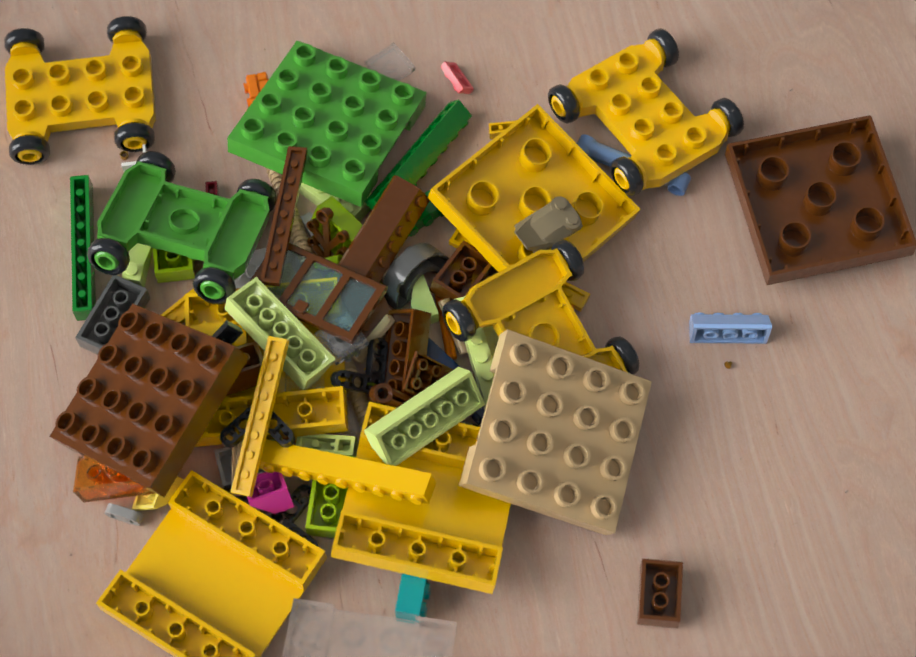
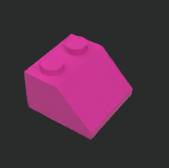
M264 472L257 475L252 497L247 496L250 506L274 514L294 507L285 478L281 473Z

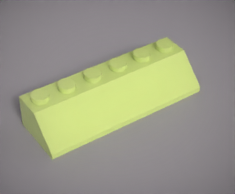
M257 277L227 298L225 310L264 351L268 336L289 340L283 371L302 390L308 389L317 382L336 360Z
M465 296L456 298L454 300H459L461 302L465 298ZM493 326L476 329L474 337L465 342L477 386L485 403L484 409L487 405L495 373L490 372L499 339Z
M457 367L366 428L364 432L371 447L383 462L396 466L483 407L485 403L471 371Z

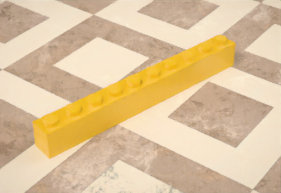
M267 439L259 466L260 469L268 473L279 472L287 477H292L293 475L305 481L312 479L324 485L330 483L343 489L349 487L361 493L368 491L380 497L386 495L399 501L402 499L410 500V502L418 505L421 503L429 504L436 485L432 473L296 445L284 448L276 441Z

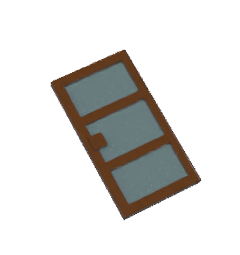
M291 243L288 246L280 287L265 285L298 320L352 345L388 290V286ZM264 260L262 261V263L260 264V266L258 267L250 281L255 277H257L260 280Z

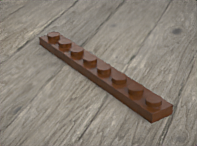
M288 146L260 278L264 285L278 287L281 285L308 153L307 148Z

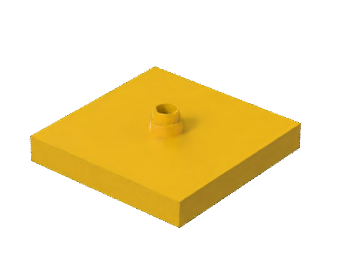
M538 104L432 187L428 195V199L498 272L533 254V251L527 250L514 233V226L549 204L555 197L561 196L566 198L581 218L583 227L564 240L571 242L578 249L583 262L634 220L641 210Z

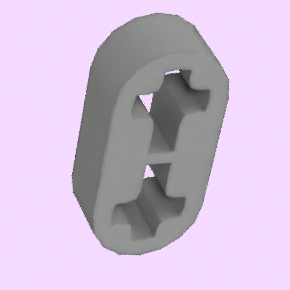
M111 503L108 504L105 515L136 526H140L144 516L135 510Z

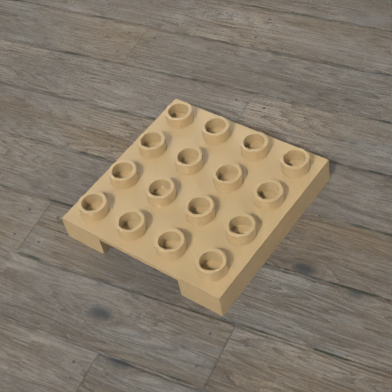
M504 331L499 335L490 372L495 373L477 442L476 445L469 447L459 486L603 535L615 533L652 381L514 331Z

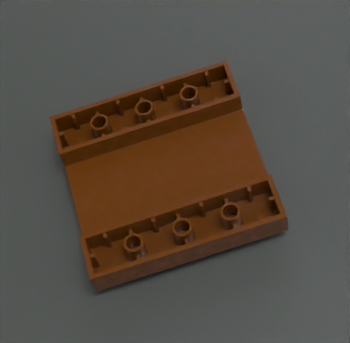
M132 303L129 310L120 317L119 326L109 342L100 349L98 359L89 374L78 384L77 393L69 406L58 416L55 428L49 437L64 447L86 458H91L125 475L142 487L165 497L249 357L236 346Z

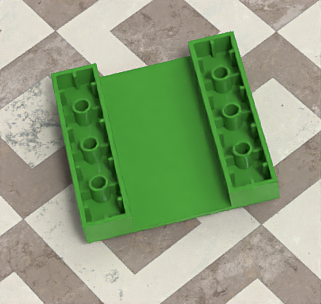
M297 40L227 137L228 152L283 174L288 146L307 148L308 153L302 183L362 207L378 182V170L404 129L410 131L424 110L427 92Z

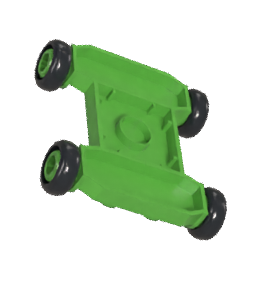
M156 151L142 153L138 157L136 164L125 170L97 221V239L90 244L87 252L89 262L95 269L104 274H121L127 269L130 262L128 251L137 243L157 250H165L187 256L193 260L204 261L203 269L196 273L193 281L195 292L200 298L211 304H225L227 298L235 293L236 286L234 280L245 273L269 221V212L274 209L277 202L276 192L267 182L253 178L243 181L239 185L236 194L230 199L173 184L171 182L175 177L176 169L171 159Z

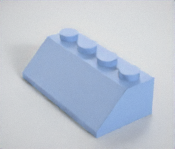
M698 312L691 314L689 320L690 343L767 344L772 330L769 316L761 313H753L752 315H743L742 313L724 315V313L705 314Z

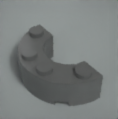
M419 243L412 247H407L398 258L392 261L384 278L383 284L388 286V290L384 295L387 303L395 310L404 307L411 300L412 288L416 281L429 271H434L438 274L449 258L429 243Z

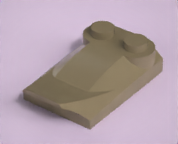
M558 196L549 204L514 226V233L527 250L535 253L538 250L550 249L556 242L564 240L579 231L583 225L580 216L568 200Z

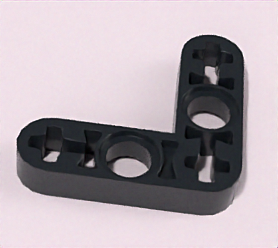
M375 338L369 342L365 374L338 370L332 373L330 378L331 384L334 387L343 386L345 390L369 394L373 386H367V383L374 382L376 385L385 383L388 353L386 340ZM374 361L379 363L378 371L373 369ZM338 376L348 379V381L341 382L338 380ZM356 377L361 380L360 387H356L354 384ZM379 388L377 394L381 393L383 390Z
M251 406L222 430L220 440L224 446L228 448L235 447L244 439L246 429L240 428V423L243 420H248ZM273 411L271 420H277L278 424L273 429L268 428V434L281 447H290L295 442V435ZM234 428H237V430L240 432L239 435L237 432H235ZM280 430L286 436L288 435L289 439L287 441L278 433ZM227 435L232 436V437H233V440H231V441H230L229 439L227 440L226 436H227Z
M303 484L297 487L290 495L293 505L297 507V511L294 514H289L286 511L274 514L271 519L277 522L282 521L283 526L293 532H298L301 537L306 538V540L319 547L314 538L294 524L310 501L311 487ZM306 491H308V497L304 496V497L300 500V502H301V504H302V505H300V504L297 502V501H299V499L301 498V493H300V492H304V493H305Z

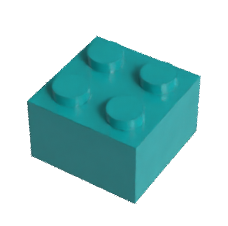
M402 573L395 608L397 622L421 626L422 619H426L427 602L425 600H429L431 593L430 582L427 579Z

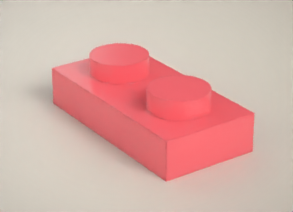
M444 62L440 66L446 78L453 84L456 92L470 94L474 90L456 63Z

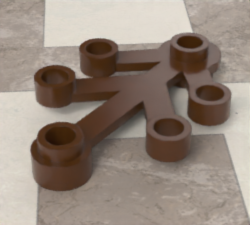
M328 207L318 210L316 212L317 220L311 219L306 224L308 230L313 233V236L308 238L307 243L318 256L323 258L332 256L331 250L339 243H344L349 239V233L346 230H341L331 240L330 221L333 219L334 213ZM319 222H320V223L322 224V226H323V235L321 234V232H320L319 229H318V228H319ZM342 246L335 255L341 254L343 256L348 248ZM334 270L324 271L323 273H333Z

